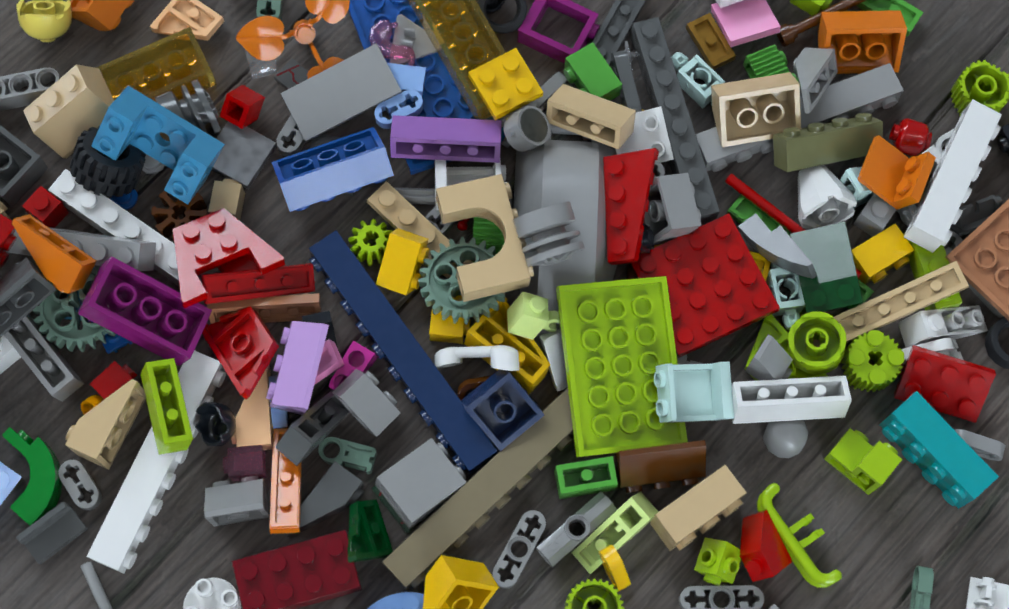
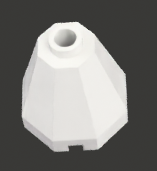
M825 165L799 171L798 219L801 227L808 230L818 228L824 225L844 222L854 215L855 210L853 206L856 207L857 202L853 193Z

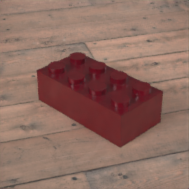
M339 531L232 561L243 609H297L362 591L356 563L348 562L349 535L347 531Z

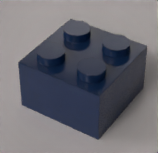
M499 369L461 400L465 410L500 451L545 415L514 375L507 370Z

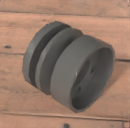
M198 79L191 82L195 94L191 96L186 86H181L184 99L178 101L172 91L155 97L158 104L207 133L204 125L210 123L214 133L221 131L217 110L208 91L200 85Z

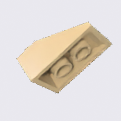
M131 379L79 418L76 425H72L68 430L65 445L79 457L109 470L146 400L142 386L137 381Z

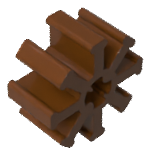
M166 191L159 195L162 203L168 209L153 206L151 214L157 223L155 227L162 236L167 238L173 233L174 228L208 215L207 205L198 192L188 205L179 199L177 202H173ZM183 214L185 218L180 220L178 216Z

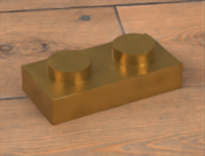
M710 13L687 23L686 30L706 63L713 70L735 60L736 55L734 51L730 48Z

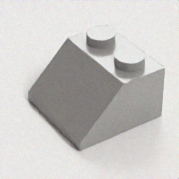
M248 476L242 478L240 483L230 484V481L214 482L213 487L205 488V518L213 526L269 518L270 508L265 481L258 479V476Z

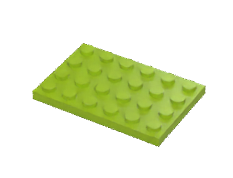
M667 277L557 286L556 294L576 457L610 454L623 450L688 442L685 422L660 423L656 412V402L658 400L657 387L654 384L656 366L669 363L678 365Z

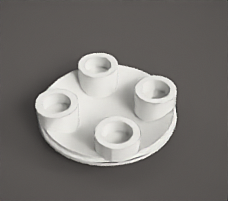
M221 578L199 579L188 591L184 599L183 609H241V600L235 587L228 581Z

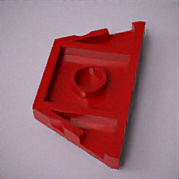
M251 306L238 310L234 314L220 316L219 322L210 325L206 323L202 332L237 391L246 400L251 396L279 348V345L260 316Z

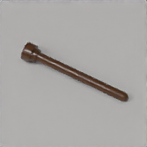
M843 0L794 25L792 23L781 25L780 33H776L782 46L786 47L795 42L798 34L820 24L821 12H844L866 0Z

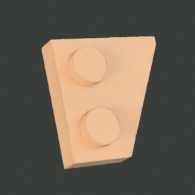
M171 0L150 25V29L158 34L208 41L223 24L224 19L199 0Z

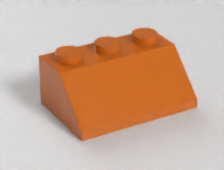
M71 0L72 18L98 31H111L120 24V16L125 9L132 5L134 0Z
M901 10L821 12L818 47L835 49L837 74L864 73L888 63L891 64L895 73H899L907 26Z

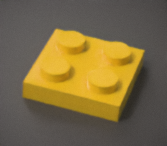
M517 48L468 72V77L495 121L543 96V90Z

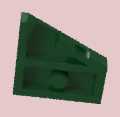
M377 499L358 501L350 505L348 562L388 557L393 550Z

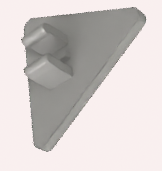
M399 14L397 16L390 63L404 65L444 49L442 41L404 15Z

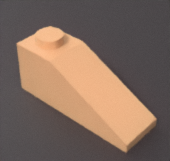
M269 365L251 396L247 400L244 398L235 418L236 427L231 440L233 445H237L240 452L273 450L270 399H266L269 388V376H271Z

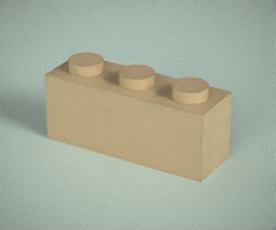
M562 84L547 100L546 117L550 124L618 150L634 132L636 110L566 84Z

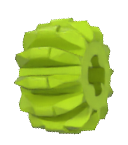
M374 218L371 220V225L368 226L362 220L360 222L362 229L353 227L352 233L354 236L348 238L349 244L352 245L350 250L354 255H357L360 263L367 258V264L370 267L375 259L381 264L382 256H384L392 230H386L387 224L384 222L377 227ZM373 239L376 245L370 246L368 240Z

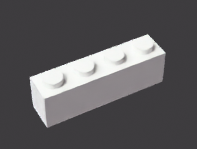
M846 376L733 382L734 418L732 422L733 424L845 418L852 401Z

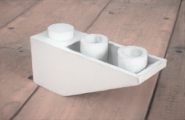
M979 305L919 311L898 322L906 348L938 339H959L988 331Z

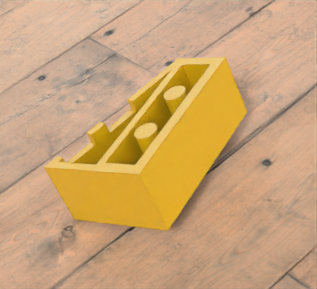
M505 297V302L497 301L498 311L490 308V317L487 318L483 314L479 322H475L467 331L464 344L467 347L507 345L515 348L519 352V371L510 372L530 395L546 377L551 364L534 339L508 333L507 309L510 306ZM482 357L484 361L491 365V357Z

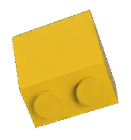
M441 555L425 577L423 609H483L499 586L484 563Z

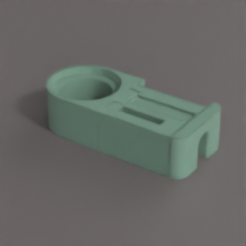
M336 437L325 438L318 448L319 455L325 463L332 465L334 462H337L342 467L345 464L346 467L361 471L366 469L367 474L372 473L377 456L374 447ZM330 443L337 444L340 447V452L335 458H328L324 455V448Z
M916 566L912 581L910 609H930L934 580L933 568Z

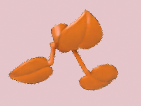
M305 0V5L309 12L317 15L315 18L309 19V21L299 20L295 23L293 30L283 34L284 25L280 19L274 16H260L245 24L237 33L236 40L256 59L271 61L282 54L284 50L282 39L295 36L299 43L309 45L319 64L308 71L307 79L344 60L339 57H330L323 63L313 43L316 36L313 24L319 22L322 17L330 24L341 21L348 12L350 0Z

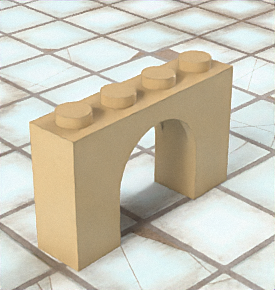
M502 174L436 188V202L442 224L473 217L484 218L497 225L504 237V246L494 257L457 267L456 277L463 302L529 287L530 279L534 276L533 266L527 267L525 255L522 251V248L526 246L525 238H518L513 220L518 217L516 208L511 209L509 199H512L511 187L509 182L504 183Z

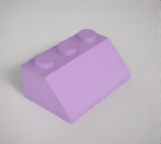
M292 321L289 328L284 327L280 344L285 345L283 355L277 354L273 371L278 372L275 383L270 382L266 399L271 400L269 407L303 415L308 410L329 325Z

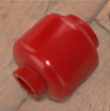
M905 118L899 125H893L889 139L893 140L895 148L903 154L913 157L920 155L929 148L932 133L929 132L927 124Z

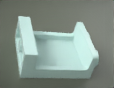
M730 361L712 364L673 365L669 363L656 366L654 384L657 387L658 393L656 412L660 423L720 421L734 418Z

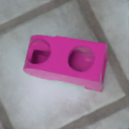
M353 341L342 358L344 365L334 373L329 383V388L335 390L355 369L366 373L377 360L376 354Z

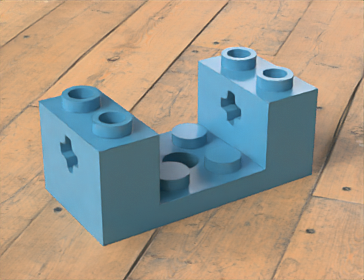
M128 85L108 107L91 146L115 161L129 144L140 149L145 154L173 170L164 191L188 205L205 183L225 144ZM160 132L168 135L170 141L164 140Z

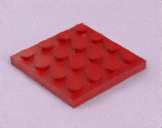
M729 213L698 227L690 234L679 236L651 249L650 253L640 254L638 262L630 263L638 279L667 277L678 358L780 310L776 299Z

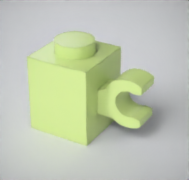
M523 291L507 309L508 333L533 340L542 329L548 332H556V323L560 324L559 311H548L547 298Z

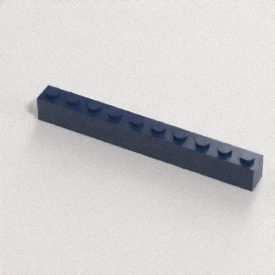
M337 230L309 248L311 258L308 260L313 264L314 270L317 273L323 272L327 278L324 280V283L332 294L336 292L342 299L339 303L348 316L354 315L358 321L355 324L358 331L364 338L369 336L374 343L371 348L380 360L385 358L390 365L387 370L396 382L401 380L406 389L403 392L411 404L416 402L422 409L419 415L428 427L430 425L435 427L438 432L435 435L438 442L445 449L449 447L455 455L452 457L454 464L463 471L466 470L469 476L487 464L497 455V450L479 425L465 410L458 396Z

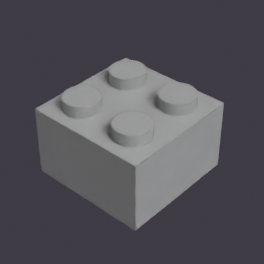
M688 173L658 176L653 180V185H650L648 195V212H645L643 221L644 224L650 226L653 232V245L664 244L679 236L690 234L701 226V213L696 206L694 186L690 182Z

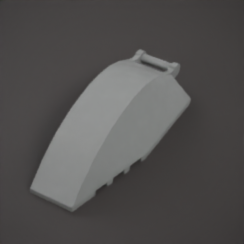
M549 123L550 136L547 142L527 152L516 150L513 208H516L519 217L550 205L562 202L571 203L576 220L565 226V230L580 231L581 235L569 240L571 244L582 241L585 249L575 253L571 258L555 264L533 266L534 276L530 279L529 287L520 289V293L524 291L547 298L548 311H559L556 294L557 286L613 281L617 265L609 264L607 257L603 157L617 155L615 149L592 139L591 142L551 140V134H579ZM532 237L525 238L526 245L533 242ZM537 252L524 253L525 259L537 255ZM556 323L557 330L561 329L558 323ZM542 329L534 338L543 354L544 351L539 336L549 333L545 329Z

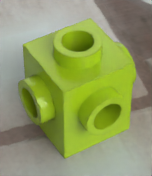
M705 537L694 570L704 575L703 580L717 586H720L721 582L733 584L741 561L740 549L727 541Z

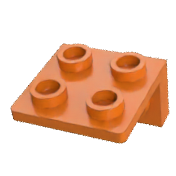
M878 135L873 138L859 173L858 181L898 210L919 203L936 157L930 152H925L908 158Z

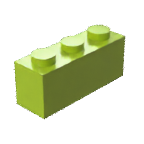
M908 240L914 248L913 253L908 258L915 279L950 264L945 258L947 254L944 246L940 245L932 253ZM958 292L924 309L959 307L963 302Z
M175 359L146 362L140 375L158 455L185 451L190 446L193 436Z

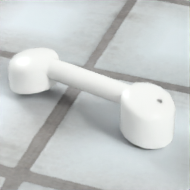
M507 345L447 347L439 350L434 355L437 369L462 364V358L491 357L492 368L519 371V352Z

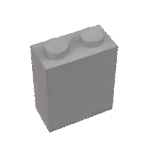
M432 438L376 478V487L409 530L440 508L467 483L463 470L457 465L453 466L447 458L449 454L441 443L436 444Z

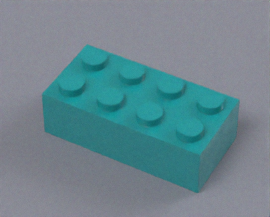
M917 391L879 424L883 435L889 441L896 442L902 449L903 456L910 463H915L922 470L923 477L930 484H935L943 492L942 496L947 503L956 506L958 509L975 500L999 477Z

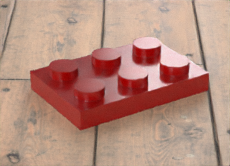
M912 345L895 389L894 398L906 401L917 391L936 411L976 423L996 372L988 367Z

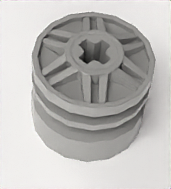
M570 202L543 207L513 220L518 238L532 237L533 240L532 243L522 248L523 253L537 252V255L525 260L527 267L555 264L567 260L575 253L585 249L582 241L571 244L569 240L580 236V231L565 230V226L576 220Z

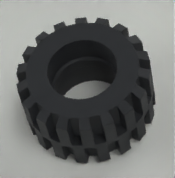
M99 127L88 128V131L84 130L78 137L70 162V173L73 177H76L75 181L83 185L85 190H91L99 196L103 194L105 197H112V195L122 197L123 194L128 195L131 193L132 189L134 190L137 186L146 160V154L129 144L115 161L91 146Z

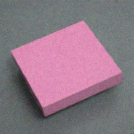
M743 0L720 8L717 3L711 4V12L730 48L780 33V24L766 0Z

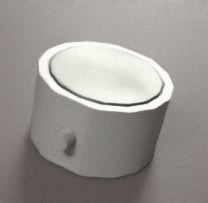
M526 106L507 116L504 121V134L508 143L514 149L520 152H527L547 142L550 136V125L546 115L539 108Z

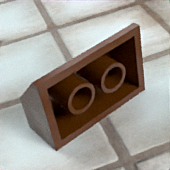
M705 440L623 450L613 455L618 489L625 488L626 493L643 491L642 486L652 484L654 490L670 488V482L681 481L682 486L699 484L698 478L706 477Z

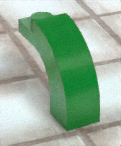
M9 427L2 436L23 454L30 467L28 486L10 508L31 526L58 504L62 490V482L59 478L60 464L53 450L41 438L38 437L34 441L22 429L17 433Z

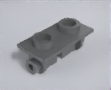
M991 195L976 201V211H974L972 203L959 207V209L963 210L955 225L951 224L950 229L959 236L972 233L1003 205L1002 198Z

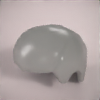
M804 420L768 422L763 441L768 451L775 456L791 458L799 454L804 448L808 439V429Z

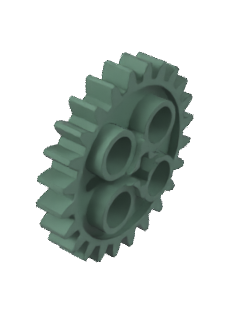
M461 237L459 244H455L453 239H450V246L447 248L440 243V252L431 250L432 260L424 259L426 268H420L419 270L421 277H423L418 279L419 286L422 287L420 292L422 297H426V306L433 305L432 311L434 315L442 311L441 315L444 321L451 315L454 324L458 322L459 317L464 319L465 324H468L469 317H474L478 323L480 320L479 314L482 313L489 318V309L492 308L498 311L497 301L505 302V294L500 293L465 302L463 300H454L456 296L461 295L456 277L457 269L450 263L454 262L458 267L464 265L463 262L467 260L480 262L490 259L496 254L495 246L487 250L486 241H482L478 246L476 245L475 237L471 239L470 243H465L464 237ZM443 274L451 275L449 279H439Z
M96 266L94 270L92 269L83 289L79 290V296L78 292L75 291L70 293L66 299H59L62 292L56 289L39 304L40 306L32 310L36 315H40L34 319L37 325H42L39 328L42 335L47 334L46 339L50 343L56 340V346L60 349L66 344L67 349L72 352L77 345L80 351L84 352L86 344L96 349L97 340L106 344V334L115 336L114 332L97 323H88L89 319L79 315L75 309L80 306L79 298L82 302L84 301L100 266ZM68 316L72 317L70 324L60 326L62 319ZM80 316L83 322L82 330H78L80 326Z

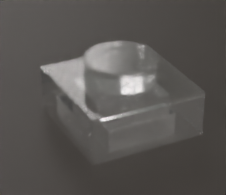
M245 51L252 79L278 73L275 59L261 61L249 54L248 51Z

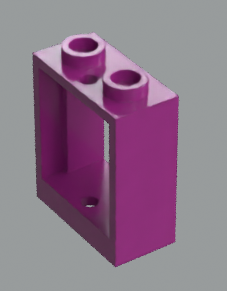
M535 0L518 30V42L565 64L566 57L585 47L589 39L595 38L600 29V25L597 24L599 14L570 0ZM548 7L585 24L573 48H569L535 32Z

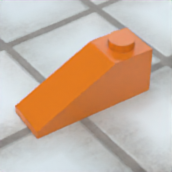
M30 214L14 218L12 225L44 277L52 282L57 290L69 294L83 289L97 260Z

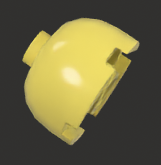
M20 0L17 3V14L21 28L26 34L42 42L55 41L56 38L67 32L72 23L70 0H67V2L63 0H32L26 3L25 0Z

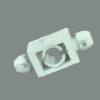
M676 52L671 58L675 70L678 71L677 77L680 87L703 109L708 103L712 102L711 85L722 84L725 81L697 54L688 61L689 58L683 53ZM694 79H702L706 84H697Z
M771 262V269L768 272L766 282L780 307V310L774 313L773 316L783 315L784 327L790 330L792 325L800 318L799 313L805 307L799 275L782 269ZM783 281H785L784 287L791 291L788 301H786L787 296L783 295L779 290Z

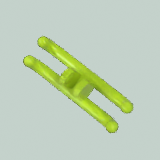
M777 483L770 484L759 495L757 510L758 512L768 511L794 565L803 578L810 585L817 588H826L840 581L842 573L839 570H833L830 573L820 572L803 549L825 534L822 528L816 529L810 536L799 542L793 535L803 526L805 527L810 524L814 519L811 513L788 528L772 504V499L779 493L780 487Z

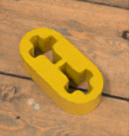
M611 544L600 550L601 561L614 588L618 589L619 592L630 586L631 582L624 563L615 547Z

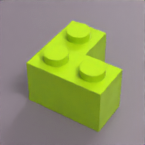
M850 428L824 459L869 495L882 486L902 461V458L897 455L898 451L890 444H883L881 441H878L872 446L868 443V438L858 430L853 431Z

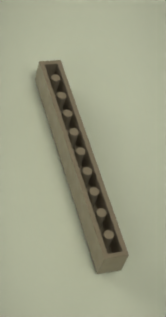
M568 388L543 411L545 415L493 457L382 561L387 570L406 590L411 587L417 589L425 581V573L433 567L441 555L447 556L446 554L454 546L459 549L470 538L467 534L474 527L480 529L491 518L488 514L495 507L499 510L504 507L511 499L509 494L516 487L519 490L524 488L531 481L532 478L529 475L536 468L540 471L551 462L552 458L550 455L556 449L562 451L572 442L573 439L570 436L573 434Z

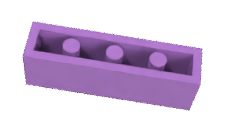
M393 115L390 134L391 158L500 163L502 120Z

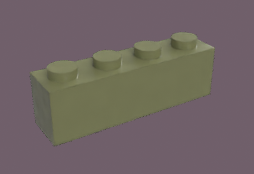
M859 113L852 119L834 118L832 123H810L807 128L802 129L796 127L785 128L782 133L773 134L774 166L786 172L867 156L873 138L878 135L883 138V121L872 117L870 113Z

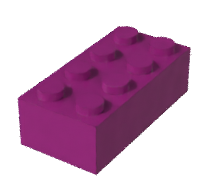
M111 256L100 266L78 314L164 359L174 358L176 365L180 366L191 359L212 310L200 303L184 309L181 293Z

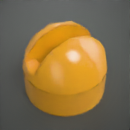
M98 395L86 398L80 406L82 413L85 415L104 399Z

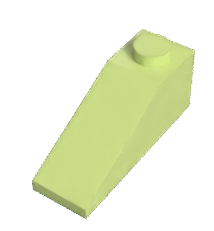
M640 491L630 497L571 553L589 574H592L603 564L599 555L600 550L612 544L618 551L651 522L659 511Z

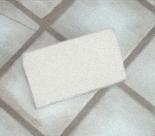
M558 329L556 332H549L539 336L545 357L551 364L549 372L557 392L568 387L561 329Z

